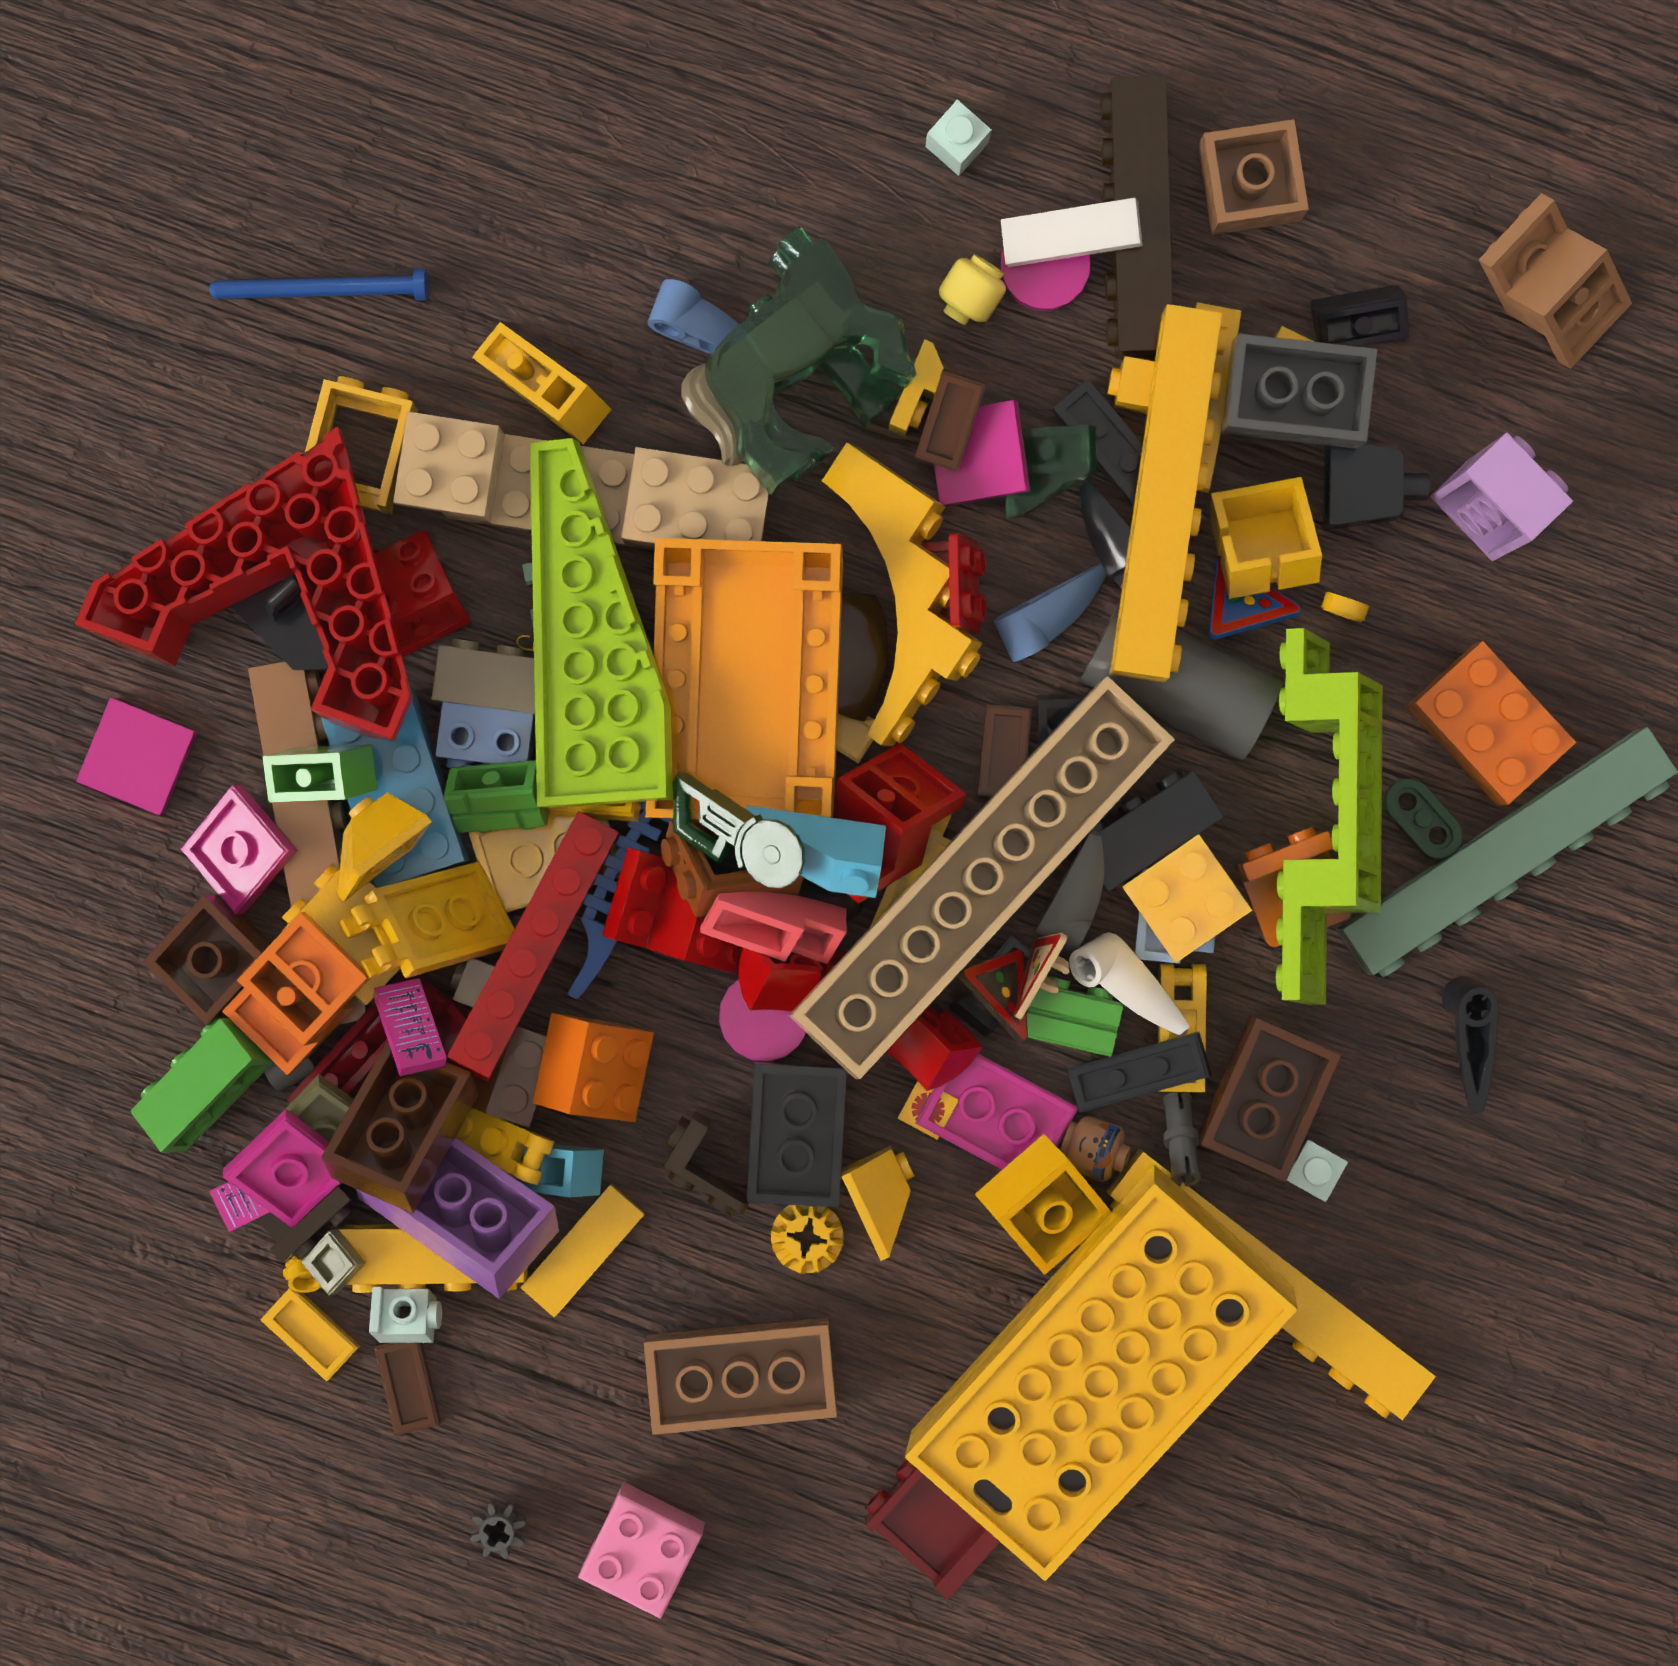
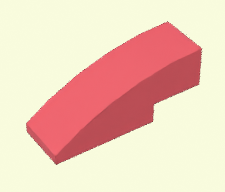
M751 891L718 894L700 926V933L786 962L790 953L793 952L828 964L847 932L846 908L791 894Z

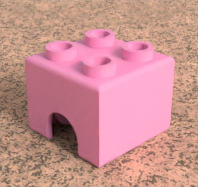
M623 1482L609 1514L582 1565L578 1578L661 1619L703 1535L705 1522Z

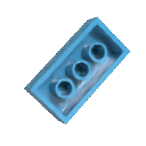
M411 687L413 699L395 741L371 738L332 724L321 717L330 746L372 744L377 790L348 798L351 810L368 796L375 802L388 792L423 812L432 821L414 849L373 879L376 888L440 872L470 862L462 833L457 832L452 820V814L450 815L444 802L446 784L438 759L435 756L436 753L415 689Z

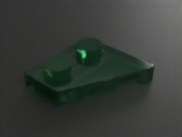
M1076 425L1022 429L1030 492L1006 496V518H1021L1097 472L1096 426Z

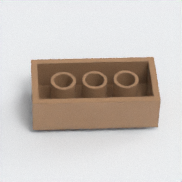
M828 1317L649 1334L644 1340L652 1435L837 1417Z

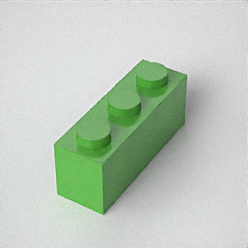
M218 1018L210 1025H206L201 1031V1038L194 1046L183 1051L173 1059L170 1064L171 1069L161 1080L153 1082L141 1093L142 1099L130 1111L161 1153L186 1152L273 1063L229 1018Z

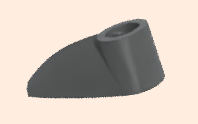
M1094 828L1085 838L1034 930V933L1041 937L1057 933L1067 935V941L1063 948L1072 953L1080 947L1090 928L1100 901L1104 883L1105 870L1102 837Z

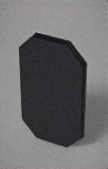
M295 574L289 575L284 580L230 605L293 670H327L328 664L322 651L324 647L317 629L310 621L300 595L302 591Z

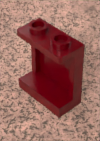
M906 1459L895 1474L900 1479L888 1492L881 1488L865 1506V1509L869 1512L865 1516V1525L871 1531L876 1530L933 1581L934 1589L945 1599L949 1600L1000 1541Z

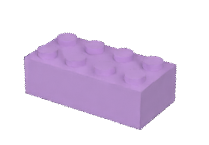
M1507 432L1469 458L1430 495V498L1491 561L1531 542L1573 502L1566 494L1569 490L1566 483L1555 472L1551 470L1545 472L1533 460L1536 456L1535 452L1526 441L1519 436L1512 438Z

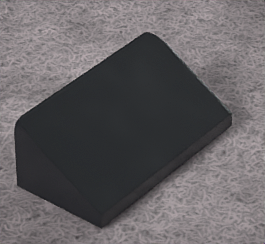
M1398 285L1311 300V312L1317 342L1361 347L1409 338L1406 294Z

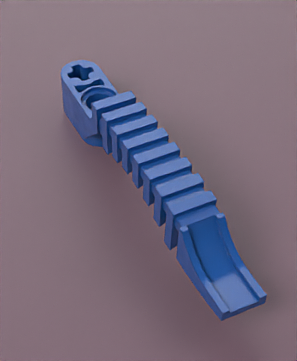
M646 801L641 804V808L644 810L639 815L638 822L630 821L627 826L631 829L626 837L620 835L615 844L619 846L615 855L609 853L604 863L608 866L604 875L598 873L593 883L597 885L594 894L588 893L583 902L587 907L581 921L588 937V953L583 967L567 994L575 999H578L593 981L617 942L602 936L605 924L594 918L597 911L607 915L609 913L612 902L605 900L604 897L607 891L615 893L618 881L614 879L618 871L621 872L628 847L648 853L650 849L636 841L641 834L657 841L662 832L648 824L652 817H645ZM660 818V819H662V820H664L665 822L669 823V822H670V819H672V818Z

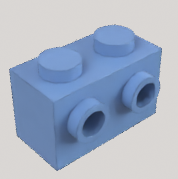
M443 702L435 756L447 759V768L471 766L474 763L495 764L530 761L533 757L535 742V714Z

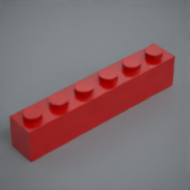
M580 811L577 812L452 1045L446 1062L467 1070L476 1078L488 1083L598 873L613 848L619 834L618 831Z

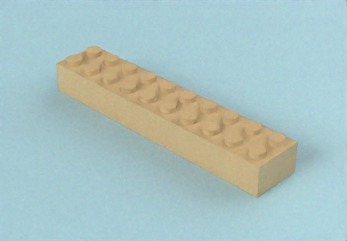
M1108 676L1105 677L788 1016L855 1079H861L1175 739Z

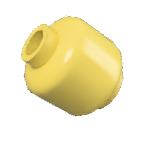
M973 254L971 259H957L939 287V295L947 303L943 311L965 326L970 319L976 322H986L1006 292V286L1001 280L1004 273L976 254Z

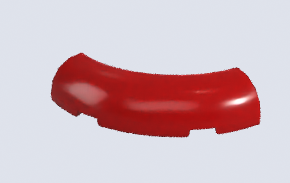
M743 948L739 960V983L742 996L750 1011L783 1010L792 1012L842 959L846 952L836 949L828 964L793 952L790 953L786 962ZM929 1005L886 1053L904 1066L924 1089L929 1091L943 1086L960 1075L970 1066L983 1046L949 1011L944 1009L939 1014Z

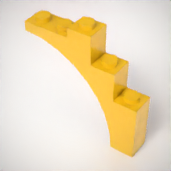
M846 442L822 479V482L844 499L869 529L886 563L894 591L898 628L894 670L884 703L867 733V736L880 745L894 746L896 742L902 743L911 733L915 725L912 717L920 705H927L938 692L940 682L937 680L940 675L954 681H958L961 676L967 677L979 662L980 654L977 651L983 643L968 632L952 627L950 620L939 613L943 607L945 609L950 607L949 564L921 544L924 539H931L940 528L943 517L940 515L945 506L859 447Z

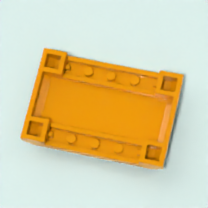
M655 538L653 585H656L654 659L671 705L673 781L678 772H685L710 789H717L746 810L747 805L833 818L843 584L842 544ZM691 796V819H700V801ZM673 799L646 801L645 817L673 818Z

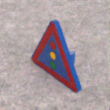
M1221 556L1217 558L1209 624V636L1212 639H1220L1299 615L1300 605L1271 586L1270 592L1229 599L1220 564Z

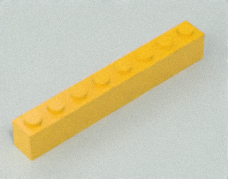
M1167 304L1161 316L1109 675L1164 683L1170 678V672L1177 673L1179 669L1182 646L1174 644L1177 626H1185L1188 611V600L1181 599L1183 581H1191L1195 562V554L1188 553L1190 535H1198L1201 521V509L1194 508L1196 490H1204L1208 472V463L1201 462L1203 445L1210 446L1215 419L1207 417L1209 400H1217L1221 382V373L1214 372L1216 354H1224L1228 332L1227 327L1220 326L1222 312Z
M1138 1149L1127 1163L1124 1172H1120L1106 1190L1115 1199L1110 1207L1114 1209L1153 1165L1158 1167L1170 1179L1171 1173L1141 1149ZM1182 1182L1181 1186H1179L1294 1287L1298 1310L1281 1327V1329L1283 1328L1296 1338L1291 1346L1312 1363L1318 1356L1332 1366L1327 1374L1350 1391L1353 1385L1356 1384L1369 1394L1364 1402L1386 1419L1392 1412L1403 1421L1436 1376Z

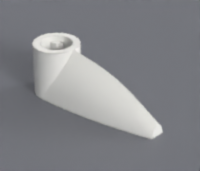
M1110 932L1103 933L1071 953L1069 958L1071 973L1083 986L1095 987L1100 984L1116 999L1138 1015L1179 1036H1183L1190 1028L1179 1009L1156 978L1130 947L1116 934Z

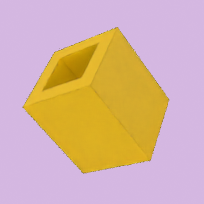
M1125 356L1120 369L1112 367L1107 394L1115 396L1114 409L1147 414L1154 361Z

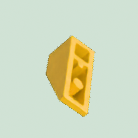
M501 322L472 356L475 361L583 445L612 410L587 384Z

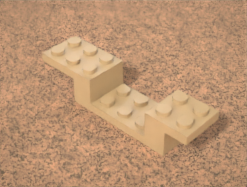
M407 412L393 503L400 506L439 511L448 519L532 532L530 443L547 440L504 434L498 425ZM581 446L615 545L655 551V538L762 541L773 473L772 468L742 463L726 466L722 463V460L635 447V454Z

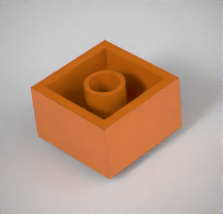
M551 1013L532 1103L571 1115L635 1122L654 1032L616 1022Z

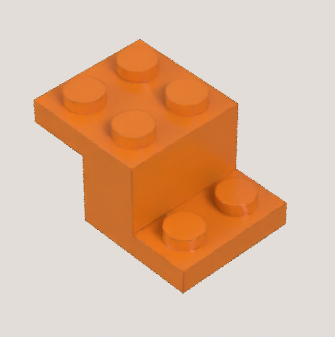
M300 912L240 976L237 981L244 988L222 1012L286 1075H291L354 1009L349 1001L370 979L365 970L306 912Z

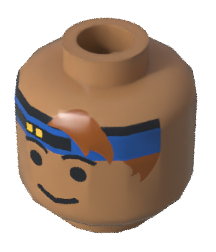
M1085 1116L1078 1123L1073 1121L1070 1123L1062 1143L1061 1152L1082 1176L1099 1182H1105L1113 1176L1115 1170L1124 1172L1132 1147L1124 1144L1125 1132L1121 1126L1093 1116Z

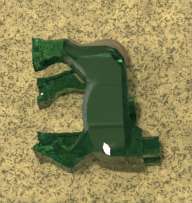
M800 226L778 242L776 246L778 251L768 262L782 278L776 289V297L772 298L768 293L756 301L748 310L750 316L722 340L706 363L695 367L687 373L681 388V397L686 404L689 414L711 431L718 441L721 449L722 463L726 466H734L744 461L770 495L778 490L781 484L790 476L796 482L824 461L835 448V446L822 437L803 434L789 426L778 414L772 401L773 394H778L792 388L820 367L850 402L859 422L865 428L892 407L902 394L886 381L907 388L917 375L914 363L909 357L902 319L896 314L874 309L860 302L850 275L827 241L821 238L814 244ZM856 344L869 345L874 350L872 367L861 356L855 346Z

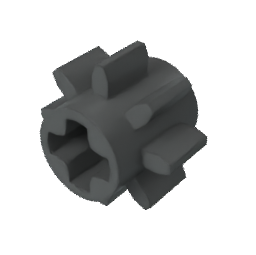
M490 1500L487 1516L477 1512L474 1514L473 1522L481 1527L480 1530L475 1531L471 1535L470 1540L472 1542L481 1541L485 1547L483 1551L484 1557H487L491 1551H500L501 1556L507 1559L510 1554L509 1545L511 1542L517 1546H523L526 1539L523 1535L517 1533V1530L526 1524L527 1517H516L512 1512L515 1505L513 1501L506 1508H498L496 1502ZM498 1520L506 1524L505 1533H502L500 1538L491 1534L493 1526L497 1524Z

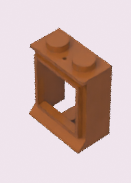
M673 818L670 819L666 838L661 842L663 861L666 866H671L677 878L679 894L683 900L688 901L695 917L706 916L718 894L751 891L796 896L799 894L803 880L802 876H799L794 883L783 888H769L757 882L747 870L714 875L704 853L673 832ZM700 819L691 820L696 826L718 840L719 836L702 825Z

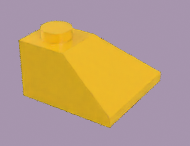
M388 792L375 802L368 796L348 813L352 819L343 832L338 896L343 902L415 848L432 823L426 814Z
M891 1146L841 1168L842 1179L880 1261L890 1257L911 1192L907 1180L915 1177L904 1152L895 1155Z

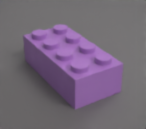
M456 1137L414 1214L356 1189L358 1198L499 1299L559 1232L554 1205Z

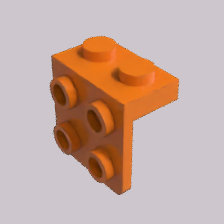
M1313 826L1287 836L1290 844L1275 850L1272 849L1271 843L1245 852L1247 861L1235 865L1265 942L1269 946H1281L1277 941L1276 926L1278 919L1283 918V899H1280L1277 893L1278 873L1283 871V860L1332 859L1329 850L1333 849L1328 831L1315 833ZM1327 913V927L1349 919L1352 913Z

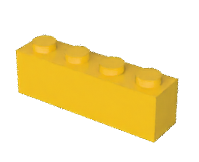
M395 1224L345 1225L339 1229L366 1262L346 1284L352 1285V1292L369 1293L372 1292V1287H380V1284H398V1289H426V1284H444V1291L456 1292L471 1290V1283H476ZM528 1267L507 1291L516 1290L517 1283H524L528 1278Z

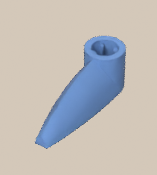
M665 279L661 284L648 319V326L655 332L719 358L723 357L749 335L729 315L701 298V294L693 286L679 280Z
M1102 563L1042 592L993 620L1012 662L1027 658L1049 645L1050 641L1076 621L1089 606L1107 575Z

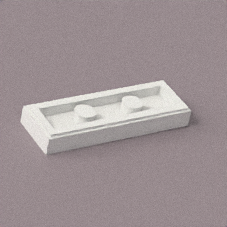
M1136 198L1001 219L1005 264L1008 267L1143 246L1138 200Z

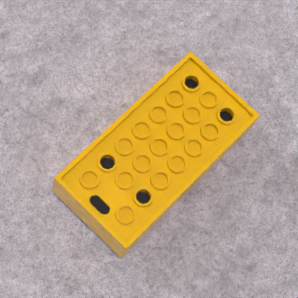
M1153 1165L912 1429L905 1458L1046 1581L1295 1314L1298 1308L1294 1287L1158 1167Z

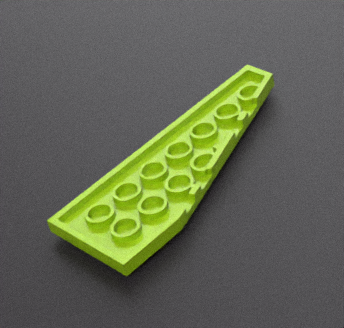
M573 438L530 443L537 807L545 809L672 800L671 705L580 442Z

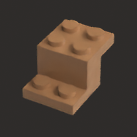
M1542 193L1528 208L1520 213L1515 222L1497 241L1489 246L1479 259L1506 314L1543 334L1557 361L1570 369L1632 304L1608 250L1567 228L1555 201Z

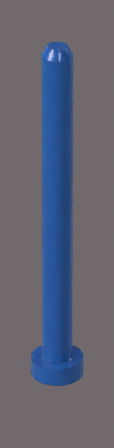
M423 268L414 269L413 276L225 280L211 283L209 289L210 295L216 299L414 294L416 301H428L429 277L427 269Z

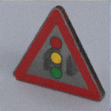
M1017 948L962 969L958 973L959 979L973 993L976 1003H982L1018 1043L1027 1041V1011L1021 1020L1014 1017L1025 976V954L1023 950Z

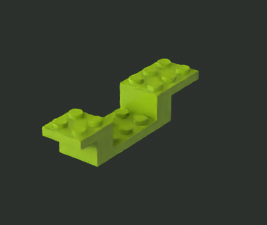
M1305 628L1286 629V642H1282L1280 646V663L1282 669L1286 670L1285 687L1280 690L1279 707L1281 714L1285 715L1286 722L1310 733L1335 732L1333 736V753L1335 759H1339V778H1335L1333 781L1332 796L1334 804L1339 806L1338 824H1334L1332 829V846L1334 851L1338 852V859L1283 860V871H1280L1277 877V893L1279 898L1283 899V918L1278 919L1276 926L1277 941L1279 945H1282V964H1279L1276 969V986L1278 991L1282 992V1000L1307 1005H1326L1327 913H1381L1383 685L1359 672L1330 673V642Z

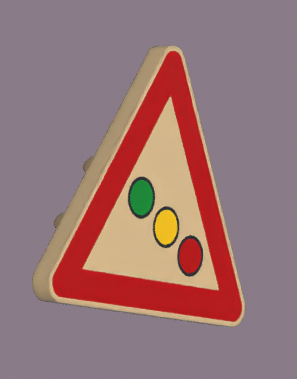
M1057 933L1036 938L1034 941L1014 1017L1020 1020L1023 1018L1039 988L1050 993H1058V981L1047 977V974L1051 967L1061 971L1063 974L1069 973L1068 961L1058 956L1067 941V935Z

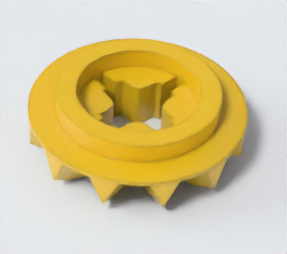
M788 1205L778 1214L771 1230L772 1249L782 1265L800 1274L820 1272L835 1262L842 1249L843 1228L841 1222L829 1207ZM808 1218H812L813 1233L820 1236V1239H826L827 1243L821 1241L819 1243H812L810 1249L807 1250L806 1256H802L801 1241L794 1239V1236L787 1235V1232L793 1234L795 1232H803L805 1225L808 1223Z

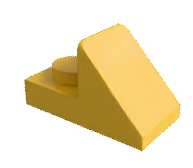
M924 339L889 423V431L904 437L909 426L918 429L928 403L921 401V397L925 396L933 400L942 370L944 369L934 344Z

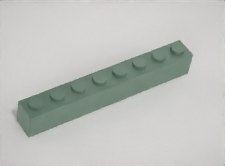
M1648 727L1635 729L1461 845L1454 854L1440 859L1381 899V913H1359L1336 928V931L1365 974L1375 975L1379 972L1381 977H1385L1403 966L1405 961L1402 956L1417 947L1419 952H1423L1438 943L1443 938L1440 931L1455 922L1457 927H1460L1478 916L1481 911L1477 906L1489 898L1493 897L1495 902L1513 893L1519 888L1515 881L1528 872H1531L1534 877L1552 867L1557 862L1553 856L1567 846L1571 851H1574L1591 841L1595 837L1591 830L1606 821L1611 826L1633 812L1629 805L1644 796L1646 801H1649L1666 791L1670 787L1667 780L1677 774L1678 771Z

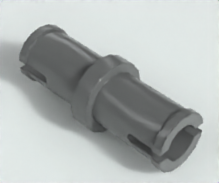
M1172 1092L1163 1097L1167 1131L1163 1134L1164 1146L1169 1149L1171 1180L1178 1186H1181V1176H1184L1185 1186H1191L1201 1180L1196 1149L1199 1145L1200 1135L1199 1131L1194 1128L1192 1096L1187 1092H1182V1102L1179 1103L1178 1092Z

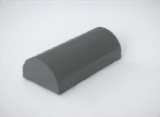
M1119 600L1079 681L1094 688L1108 676L1151 717L1242 762L1263 730L1278 699L1283 680L1179 628L1176 629L1174 644L1182 646L1180 665L1177 673L1170 672V678L1162 683L1109 675L1120 605Z

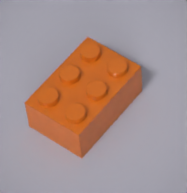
M1484 641L1470 646L1406 705L1407 709L1497 806L1509 805L1576 743Z

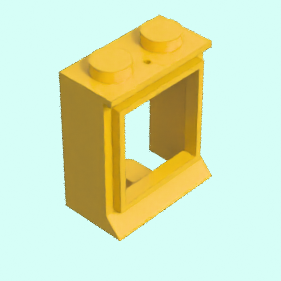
M339 376L337 382L324 379L305 452L324 441L322 436L332 430L337 407L398 421L381 488L378 489L355 483L362 508L392 515L407 412L417 413L418 409L413 401L408 400L409 394L394 388L382 387L381 393L364 389L365 383L353 378Z

